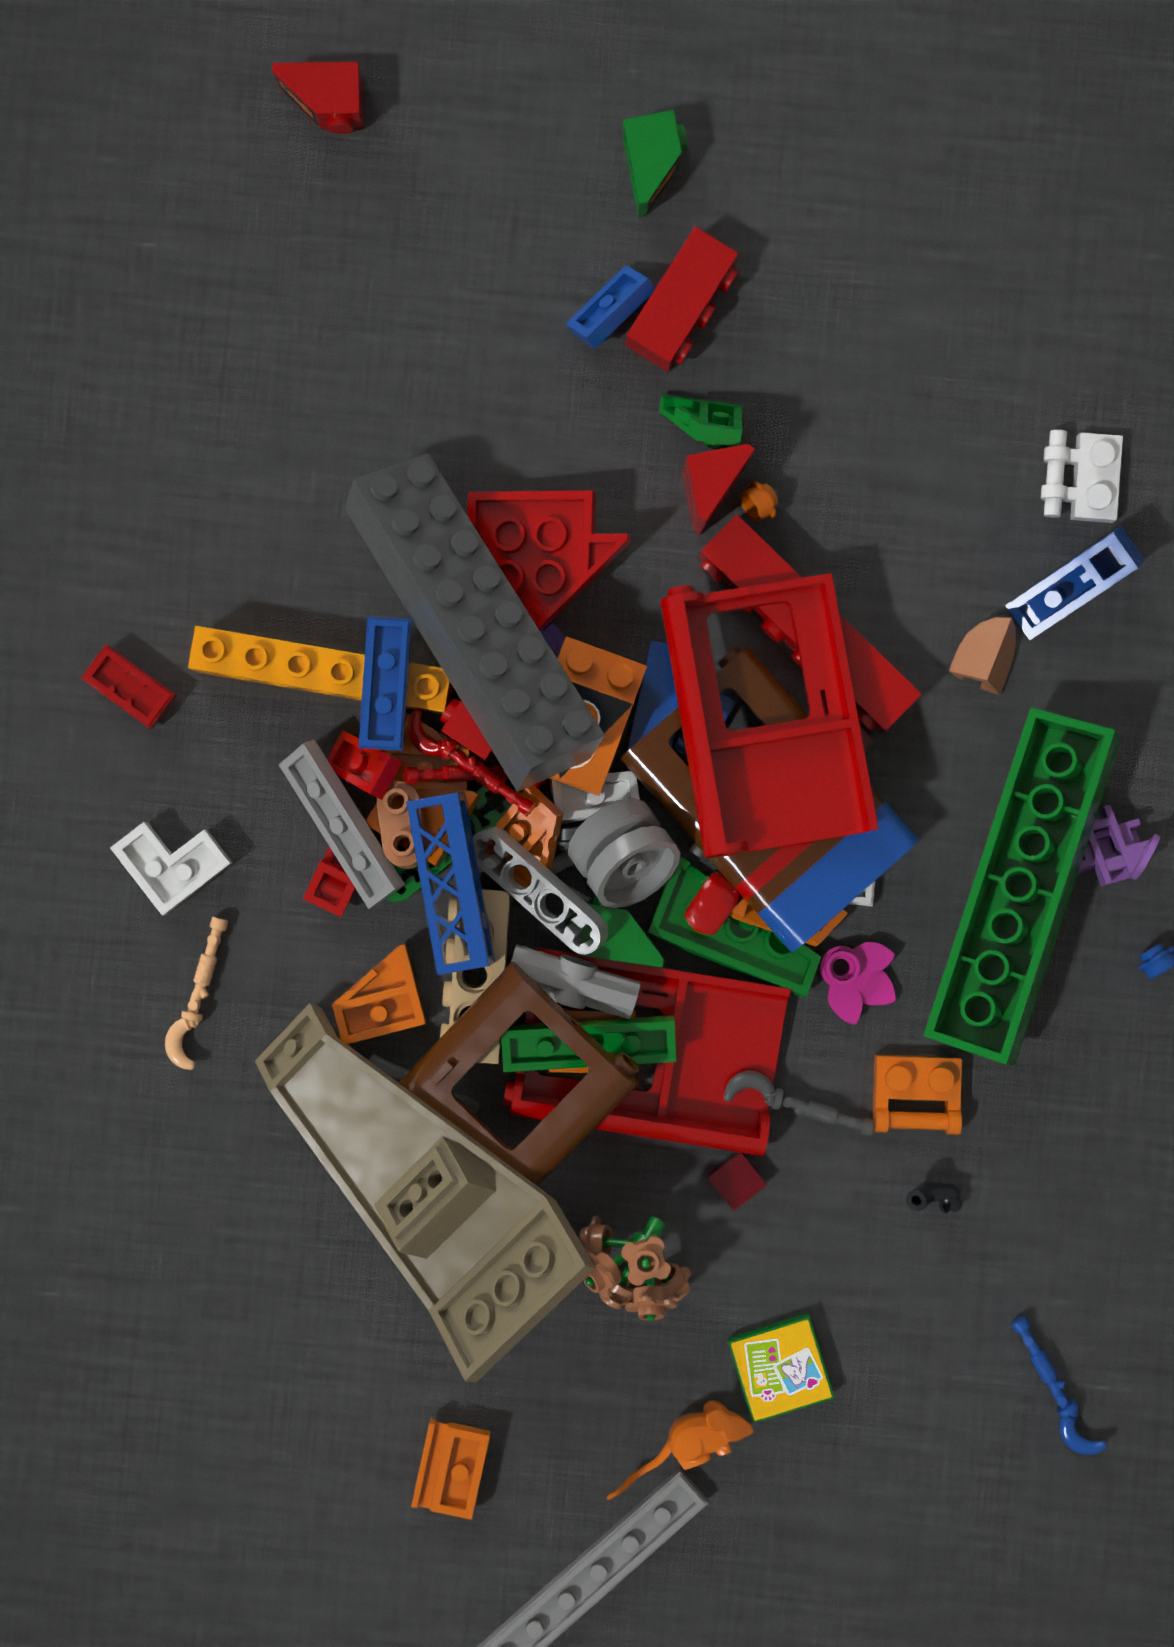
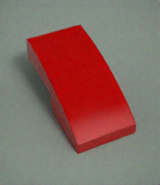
M373 833L378 842H380L381 836ZM328 847L324 858L319 862L303 900L342 917L356 888L330 847Z

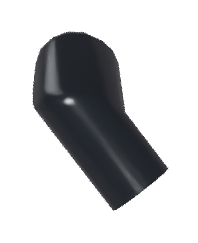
M926 1181L911 1190L906 1197L908 1206L914 1211H921L932 1202L939 1201L940 1210L945 1214L951 1210L952 1212L959 1211L963 1205L959 1197L961 1191L952 1183Z

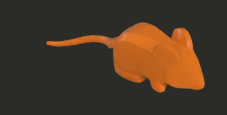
M710 1400L703 1406V1412L687 1413L677 1418L670 1428L668 1441L660 1453L651 1462L632 1473L617 1490L607 1496V1500L618 1496L640 1476L661 1465L671 1452L684 1470L710 1461V1454L716 1452L718 1456L731 1453L732 1450L729 1442L739 1441L753 1434L754 1429L748 1421L737 1413L728 1410L719 1401Z

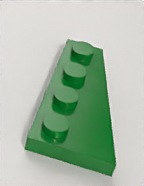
M680 856L677 868L666 882L646 935L772 986L791 989L790 993L802 998L807 997L821 956L803 944L791 953L774 932L733 919L730 915L715 935L702 934L695 931L684 917V913L709 876H705L691 866L689 861Z

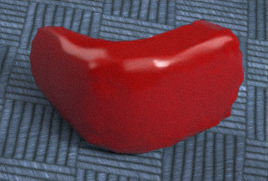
M714 871L690 902L684 917L695 931L702 934L715 935L736 906L740 894L720 871Z

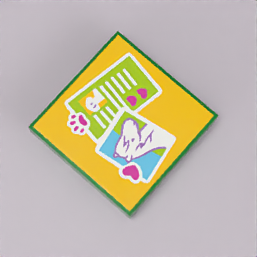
M808 1313L727 1338L753 1424L835 1398Z

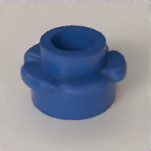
M1160 943L1139 956L1143 964L1138 967V971H1144L1150 981L1174 967V947L1165 950Z

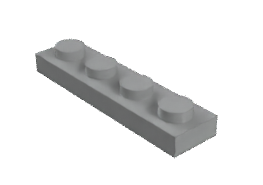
M311 740L303 743L282 761L279 767L368 909H371L398 891L405 883L393 864L386 858L382 846L316 741Z

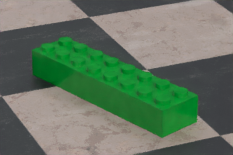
M1030 707L923 1035L924 1037L1005 1065H1016L1121 742V737L1116 730Z

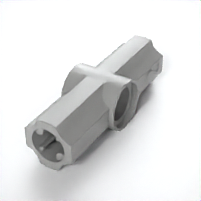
M516 944L511 962L514 961L555 1002L578 1009H584L587 1006L608 1014L620 1016L621 1018L630 1019L641 985L639 981L599 970L597 965L568 955L556 957Z

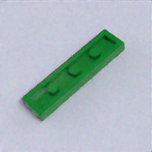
M673 1015L577 1021L607 1052L611 1051L617 1055L620 1052H624L636 1064L676 1062L675 1021ZM544 1023L511 1025L501 1036L503 1072L588 1067Z

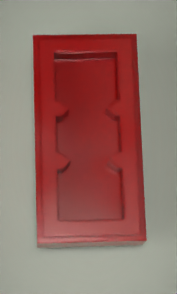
M105 644L81 677L83 681L152 730L178 696L107 644Z

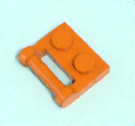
M874 1054L873 1120L875 1124L873 1131L887 1133L889 1128L945 1130L946 1134L960 1135L962 1129V1058ZM888 1100L945 1101L944 1113L893 1112L888 1109Z

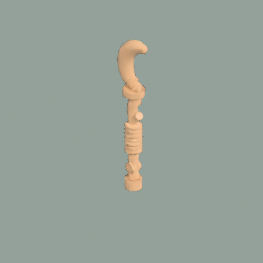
M212 916L209 926L212 928L211 934L207 938L208 944L205 953L201 954L193 980L195 988L188 1003V1011H182V1018L169 1028L165 1037V1049L169 1059L182 1069L192 1070L195 1067V1063L183 1051L182 1040L187 1031H190L192 1027L196 1028L199 1022L203 1020V1014L198 1013L201 998L204 999L209 996L206 986L210 985L217 961L215 955L218 945L221 943L222 931H226L229 922L222 918Z

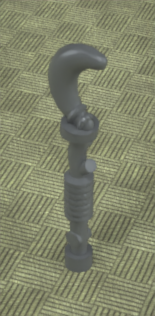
M747 1070L736 1074L727 1083L724 1091V1100L727 1102L732 1101L734 1096L741 1090L750 1088L763 1094L762 1097L766 1099L765 1103L771 1106V1109L779 1110L780 1106L794 1108L793 1111L797 1117L805 1113L806 1117L831 1125L838 1123L857 1129L859 1134L871 1136L874 1129V1120L865 1117L858 1119L839 1113L837 1108L814 1101L807 1103L795 1097L783 1095V1089L774 1088L770 1079L758 1071Z

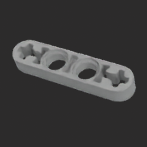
M490 827L477 832L473 836L478 866L571 950L585 955L594 952L605 944L609 929L602 916L505 830L498 827ZM494 840L496 843L493 849L495 854L489 856L486 853L488 849L486 842ZM509 855H512L513 859L508 861L503 866V868H501L500 865L506 862L504 858ZM516 865H523L530 871L532 881L529 887H523L516 882L514 878ZM548 893H554L562 899L564 910L561 915H554L546 908L545 898ZM576 912L577 916L571 919L573 922L566 926L564 921ZM585 925H589L592 928L590 932L591 938L587 941L581 937L583 934L582 927Z

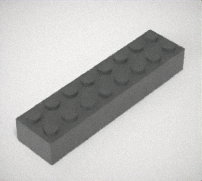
M426 453L353 479L344 509L516 791L523 790L591 759L605 734L430 455Z

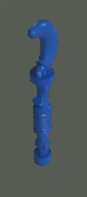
M1022 1315L1013 1319L1011 1325L1015 1333H1020L1024 1345L1027 1346L1031 1353L1030 1360L1042 1382L1048 1384L1056 1403L1059 1405L1056 1411L1061 1417L1059 1433L1063 1442L1068 1448L1082 1455H1094L1105 1450L1107 1444L1104 1441H1089L1077 1432L1075 1421H1077L1076 1417L1079 1416L1078 1404L1073 1399L1068 1400L1062 1392L1065 1382L1057 1380L1058 1374L1045 1350H1040L1034 1335L1030 1332L1029 1328L1031 1325L1026 1316Z

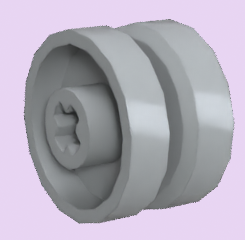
M635 798L618 800L602 807L589 816L575 831L568 847L569 857L582 876L587 878V883L603 906L610 908L630 906L644 900L657 891L674 873L679 864L681 853L666 830L660 828L659 821L644 801Z

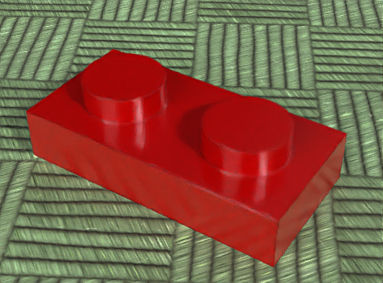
M342 730L327 758L329 764L337 776L383 800L384 795L395 779L402 761L381 750L358 748L359 738Z

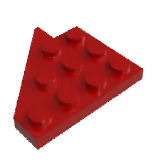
M593 490L468 492V518L540 632L631 543V536L627 533L595 534L596 493Z

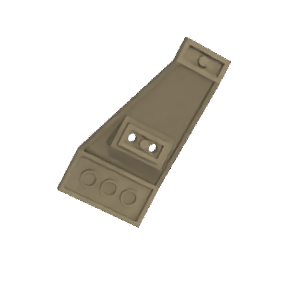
M309 1003L255 1060L270 1093L428 1309L465 1381L473 1383L479 1381L596 1268L553 1197L340 1040L321 1007Z

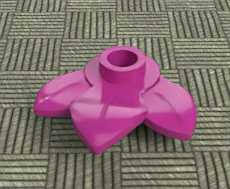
M864 942L853 949L847 946H835L823 954L819 969L822 978L829 984L828 1003L837 1016L845 1022L853 1025L858 1022L863 1003L866 1005H886L895 1002L896 995L893 984L888 975L883 971L891 963L895 954L886 946L877 942ZM838 959H844L848 964L847 971L841 975L836 974L833 970V964Z

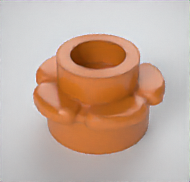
M752 481L747 490L740 494V502L748 517L755 522H760L766 517L768 519L775 517L776 510L774 507L778 505V497L768 484Z

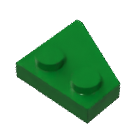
M661 393L659 412L696 441L704 442L706 447L715 450L740 445L743 431L742 405Z

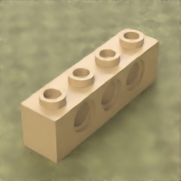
M482 889L495 963L484 967L487 972V979L482 985L473 986L467 983L464 979L463 971L453 972L452 981H444L443 1007H450L449 1024L441 1025L440 1038L460 1018L461 1010L471 1006L506 969L511 895L506 890ZM450 896L448 921H453L461 910L459 898L456 896ZM461 919L456 927L465 932L463 919ZM456 934L455 939H447L445 957L447 964L470 960L467 942ZM501 1037L476 1063L499 1064Z

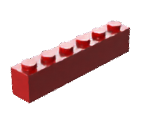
M737 514L700 551L698 556L703 562L699 567L705 575L716 584L722 580L730 589L802 578ZM778 603L742 609L747 614L753 610L764 621L761 625L763 631L775 642L780 643L784 640L795 651L791 657L801 667L792 611L788 604ZM840 615L859 724L868 732H872L873 729L878 733L885 732L922 694Z

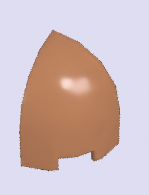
M995 617L979 623L970 630L960 643L949 672L961 680L966 677L982 681L980 689L1001 695L1015 653L1016 628L1012 618Z

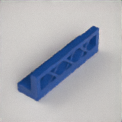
M465 792L407 801L437 975L487 967L494 964L495 957ZM442 804L445 823L438 834L434 836L422 827L419 809ZM446 832L448 835L449 846L443 841H441ZM424 836L430 841H432L427 850L425 846ZM437 846L449 853L452 858L453 867L444 880L429 869L428 858ZM454 875L457 889L449 884ZM432 880L440 885L438 889L435 891V893L433 891ZM444 889L459 898L461 910L452 923L437 913L436 901ZM461 919H463L465 932L456 927ZM439 923L448 928L443 936L441 935ZM452 932L467 942L470 960L446 963L443 945Z

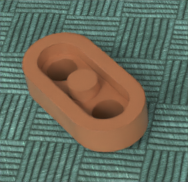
M396 781L391 783L383 800L377 798L382 847L386 858L391 863L402 869H411L418 865L406 802L422 798L419 792L410 784ZM397 796H403V806L399 809H392V800ZM420 808L421 824L426 829L424 808ZM424 836L425 846L427 850V848L429 847L428 839ZM402 838H409L410 847L404 852H399L397 848L398 842Z

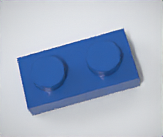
M625 265L565 324L575 337L596 349L602 342L608 340L614 330L632 313L642 307L644 301L654 292L655 288L646 276Z

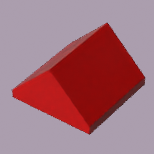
M749 444L686 456L682 476L693 531L701 535L747 467L755 448Z

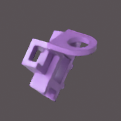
M1106 805L1103 807L1102 813H1098L1083 856L1084 861L1081 862L1078 873L1095 869L1101 887L1129 878L1137 880L1150 861L1161 836L1153 834L1149 840L1141 842L1136 828L1141 825L1139 818L1118 824L1111 805ZM1106 828V830L1094 833V831ZM1109 838H1112L1114 846L1117 851L1116 853L1114 852V849ZM1122 869L1121 871L1109 874V872Z

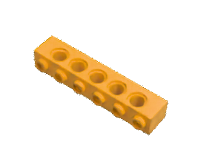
M195 625L188 668L198 673L362 701L365 655ZM416 663L409 664L407 709L415 710L418 708L424 712L443 714L450 703L453 686L442 668Z

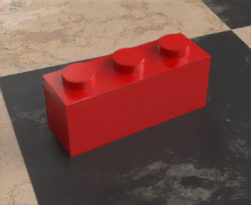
M695 226L627 333L625 346L666 372H669L674 362L682 365L694 346V342L689 340L697 326L705 329L717 309L712 302L718 292L721 290L727 293L736 280L740 271L734 267L739 253Z

